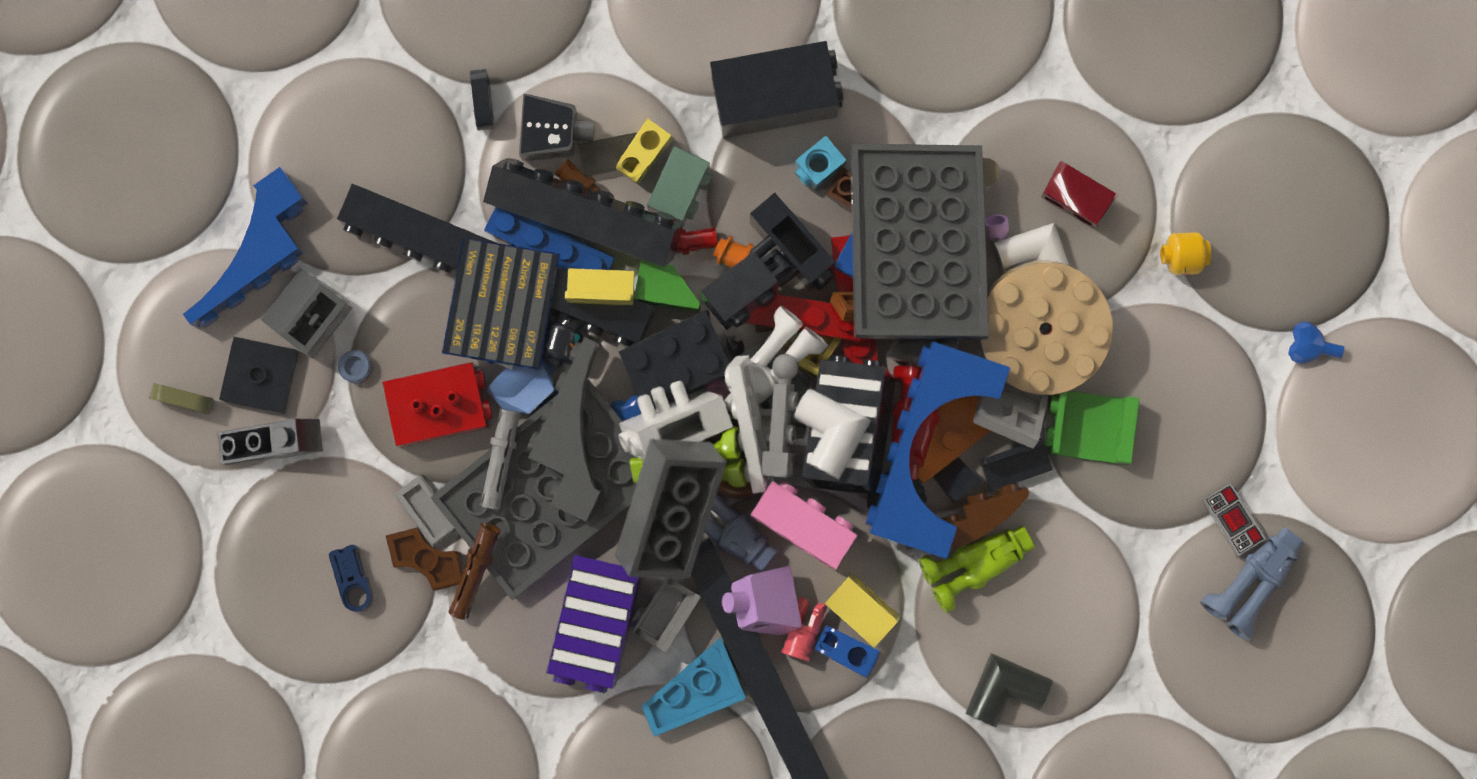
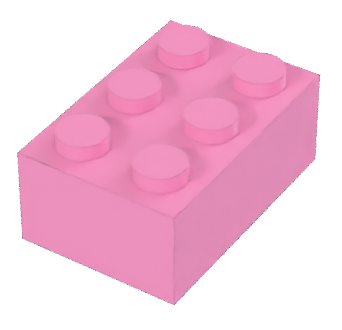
M781 480L779 484H776L772 481L753 510L751 518L835 570L857 537L852 532L855 526L840 516H837L834 521L823 514L826 508L811 498L808 499L807 503L796 496L798 490L787 482Z

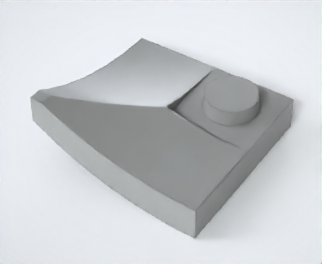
M1005 382L1000 399L977 396L973 423L1033 449L1039 441L1049 395L1025 392Z

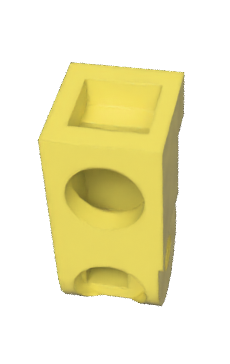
M647 118L620 158L616 169L638 184L648 173L653 163H656L663 151L669 147L674 137Z

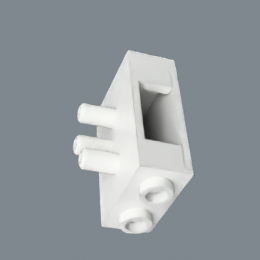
M676 381L670 385L675 400L668 402L664 388L656 387L651 390L656 408L653 407L649 395H642L637 399L642 414L619 423L622 431L618 435L620 443L625 452H629L631 455L644 460L650 439L699 442L730 429L733 426L723 397L704 389L687 395L683 382Z

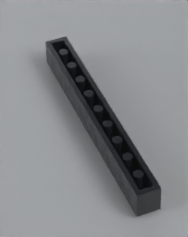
M353 183L337 217V220L344 225L343 231L360 238L363 233L374 237L373 243L391 250L392 245L404 249L402 255L421 262L422 257L434 262L433 268L447 274H451L452 270L457 272L459 270L464 239L502 245ZM558 267L556 268L549 307L550 310L554 311V318H561L569 322L574 319L584 323V330L601 336L602 332L615 336L613 342L624 347H629L644 339L655 312L653 306L636 299L633 300V305L567 303L565 292L567 291L568 272Z

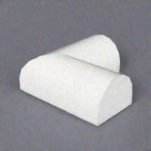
M1055 222L992 243L1002 274L1011 268L1013 269L1035 260H1052L1069 265Z
M809 389L804 394L795 412V418L798 421L823 433L808 464L839 480L871 420L813 389Z

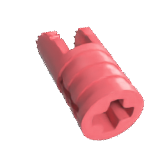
M799 597L797 603L802 627L787 633L788 636L785 639V645L781 653L809 662L827 605L822 603L816 604L809 624L806 626L803 623L809 607V600Z

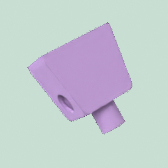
M791 566L744 577L732 583V592L725 593L723 596L722 606L724 611L736 613L738 626L741 630L783 636L802 627Z

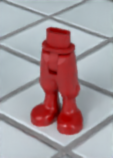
M908 365L894 367L892 376L896 382L900 383L902 390L901 400L896 402L891 411L892 416H894L891 442L898 443L902 431L896 429L902 410H909L912 398L907 397L908 390L913 378L919 380L922 371L920 367ZM938 408L924 419L912 440L909 454V470L912 481H917L919 468L924 467V461L932 441L935 426L940 422Z

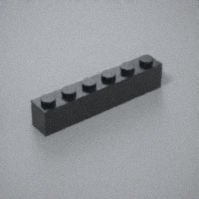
M506 158L492 166L483 200L484 203L662 267L673 261L683 228V223L675 221L673 215L665 212H656V214L644 210L645 206L637 202L626 201L624 203L618 201L609 192L602 190L590 191L585 189L584 184L570 179L562 181L554 178L552 172L544 169L531 170L523 167L524 163L516 159Z

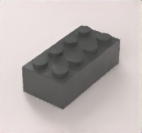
M650 439L615 553L616 558L629 577L690 578L726 465V461L710 442Z

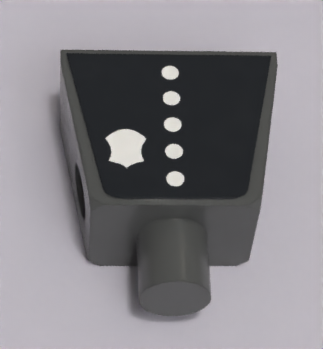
M523 94L519 156L522 161L573 156L575 140L594 141L595 122L577 121L575 105L535 95Z

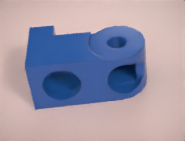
M825 625L814 647L815 650L829 656L833 661L866 678H869L882 653Z

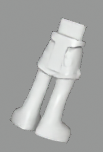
M780 306L774 314L775 328L760 350L750 359L758 404H761L773 394L774 384L778 383V377L775 376L773 368L770 369L767 366L768 363L803 325L799 318L783 306ZM805 327L785 354L792 355L799 363L809 354H821L826 350L828 344L813 330ZM729 388L728 390L731 393L724 400L726 408L732 412V401L734 398L732 388Z

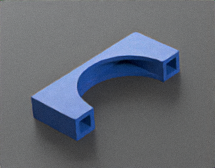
M931 342L929 348L924 346L921 351L917 365L923 368L919 380L913 378L907 397L912 398L909 410H902L896 429L902 431L898 443L892 441L889 447L886 461L891 462L887 475L883 473L880 475L875 491L880 493L877 506H870L865 524L870 525L868 530L870 534L947 559L957 526L932 513L918 496L909 470V454L912 440L924 419L946 402L966 396H988L1000 399L1010 367L936 342Z

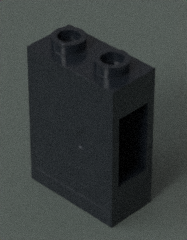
M775 192L750 213L751 226L763 238L760 243L750 250V254L754 252L761 259L770 250L778 249L792 266V269L778 280L779 288L784 287L795 276L809 292L814 287L821 290L833 279L835 260ZM773 264L767 267L771 273L776 270Z

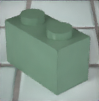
M674 146L647 203L648 211L655 214L656 212L671 214L675 217V221L683 223V226L687 219L693 220L700 204L695 201L700 189L706 191L713 176V173L709 172L710 162Z

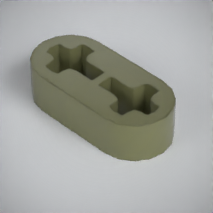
M153 383L149 399L204 414L210 413L213 398Z

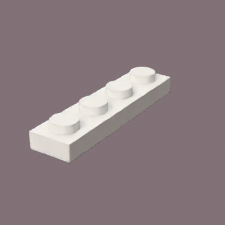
M749 355L736 356L727 366L725 380L728 388H732L734 398L732 401V414L734 419L738 420L740 428L738 444L740 450L744 451L747 462L744 467L745 478L747 482H751L753 493L766 492L774 479L773 476L762 475L763 451H768L750 359Z

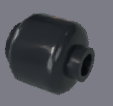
M558 318L557 322L548 323L545 329L541 352L545 356L543 362L558 369H561L563 364L572 365L573 361L569 360L571 351L576 342L582 343L585 337L580 333L582 328L561 318Z

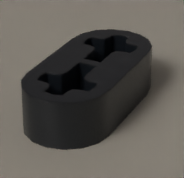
M487 69L470 70L477 131L494 129Z

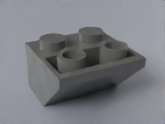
M300 268L261 320L306 356L314 359L353 307Z

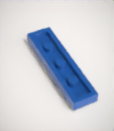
M495 207L484 229L486 233L514 247L558 255L557 267L567 272L568 268L610 270L615 261L614 257L548 225Z

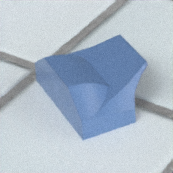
M541 354L539 368L514 364L512 370L506 368L497 376L486 391L503 409L530 414L555 390L553 374L556 369L543 362L544 356Z

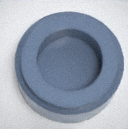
M351 350L341 356L338 370L346 381L355 384L362 383L371 375L372 362L365 353Z

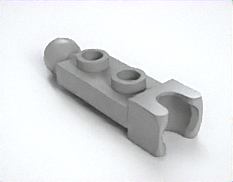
M781 354L774 360L772 366L775 376L778 377V383L774 384L769 450L763 451L762 475L774 477L794 476L796 452L790 451V445H794L796 439V426L792 425V415L798 407L799 397L798 392L794 391L795 384H791V379L795 377L799 367L797 360L792 355Z

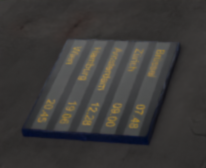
M463 238L442 354L487 361L489 364L499 363L540 370L560 253L517 247L514 244L505 245Z

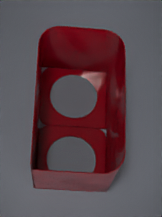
M1060 161L1041 198L1088 226L1095 228L1117 196L1115 197L1116 193Z

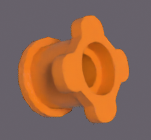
M731 235L727 240L721 238L713 253V256L717 257L716 264L720 266L722 263L732 268L750 255V250L753 249L754 245L749 243L746 247L734 241V237Z

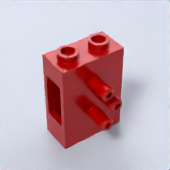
M473 362L382 382L395 445L399 448L489 429L488 420L493 419L489 400H483L481 388H486L482 368L477 369Z

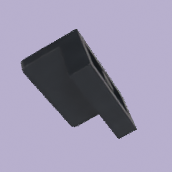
M1045 437L1039 439L1033 449L1021 445L981 459L979 463L989 491L992 492L998 490L1001 486L1018 483L1052 471L1053 468L1044 446L1047 444Z

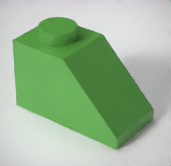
M640 261L634 299L648 305L700 313V302L673 265L668 264L662 267L648 261Z

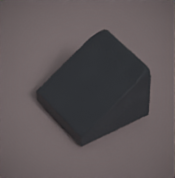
M959 456L933 476L952 502H955L980 482Z

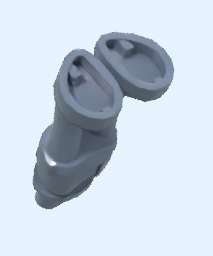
M716 494L711 510L722 518L726 524L722 527L709 517L704 533L716 543V547L720 551H727L733 556L744 560L746 565L751 563L762 571L776 554L777 550L767 543L769 538L766 536L762 537L763 535L750 521L749 515L745 512L740 513Z
M1283 527L1276 537L1270 536L1267 543L1261 546L1254 554L1248 555L1245 559V566L1225 591L1220 594H1207L1200 601L1201 606L1214 617L1220 620H1227L1237 603L1257 578L1261 582L1242 608L1226 622V626L1234 634L1249 642L1256 632L1255 620L1260 610L1275 590L1282 588L1285 584L1284 580L1293 562L1299 558L1296 553L1304 542L1288 528Z

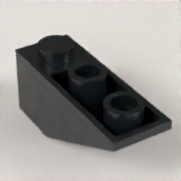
M290 419L218 432L221 465L323 452L320 419Z

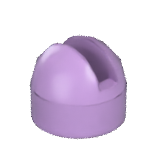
M993 214L985 217L986 238L990 241H994V238H999L1000 241L1003 240L1009 233L1008 217L1002 214Z

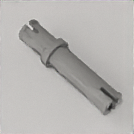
M506 409L499 410L500 414L495 438L491 437L490 444H493L483 495L479 505L495 510H501V501L512 450L516 449L517 442H514L519 416L521 415L519 412Z

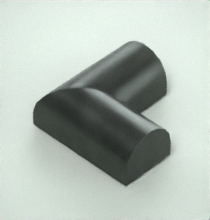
M991 653L965 714L996 727L1009 697L1040 710L1046 701L1053 680Z

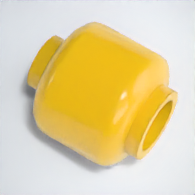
M1196 232L1172 233L1168 237L1166 244L1161 245V263L1167 264L1168 270L1174 275L1200 274L1205 266H1209L1211 261L1210 242L1204 240L1203 236Z

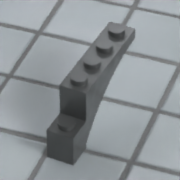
M584 337L582 343L577 341L569 357V360L573 361L568 373L563 371L555 386V390L559 391L554 403L549 401L541 416V420L545 421L540 433L534 432L527 450L531 451L528 458L564 474L562 480L558 478L555 480L550 490L549 497L553 498L550 505L585 522H590L603 492L596 487L587 458L583 409L591 366L600 345Z

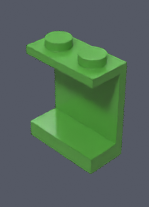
M1066 391L1056 395L1052 394L1049 402V414H1054L1052 427L1047 426L1045 433L1047 443L1045 446L1050 447L1049 454L1122 465L1131 464L1140 398L1130 396L1117 398L1074 391Z

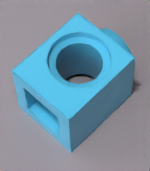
M825 136L796 159L795 166L798 170L795 171V174L806 187L811 184L817 190L837 174L841 167L844 168L847 160L828 137ZM815 158H821L826 161L828 167L823 172H814L809 166L810 161Z

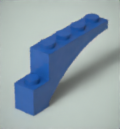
M278 167L253 185L257 190L256 199L242 244L218 282L201 300L183 313L190 325L196 328L210 326L219 319L218 313L227 307L229 309L237 307L246 299L245 294L254 288L256 290L264 288L273 280L271 276L281 269L287 271L299 262L298 257L303 252L282 221L285 219L291 221L298 217L304 211L302 207L308 203L281 167Z

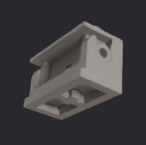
M658 578L648 594L653 597L647 609L641 606L631 621L635 625L632 632L664 653H667L702 597L672 578H666L664 581Z

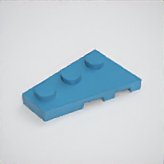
M720 637L642 705L654 737L746 699L722 638Z

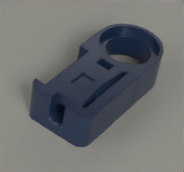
M349 545L343 549L331 551L329 559L343 605L350 611L360 612L368 609L372 604L373 592L369 578L363 577L365 573L359 552L356 553L355 551L360 549L359 546ZM355 587L362 588L366 593V601L358 607L353 606L348 599L349 592Z

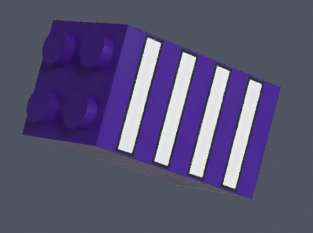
M574 555L546 672L547 674L554 675V682L572 686V684L575 685L577 680L586 683L585 689L600 693L607 692L608 688L616 687L641 577H629L623 566Z

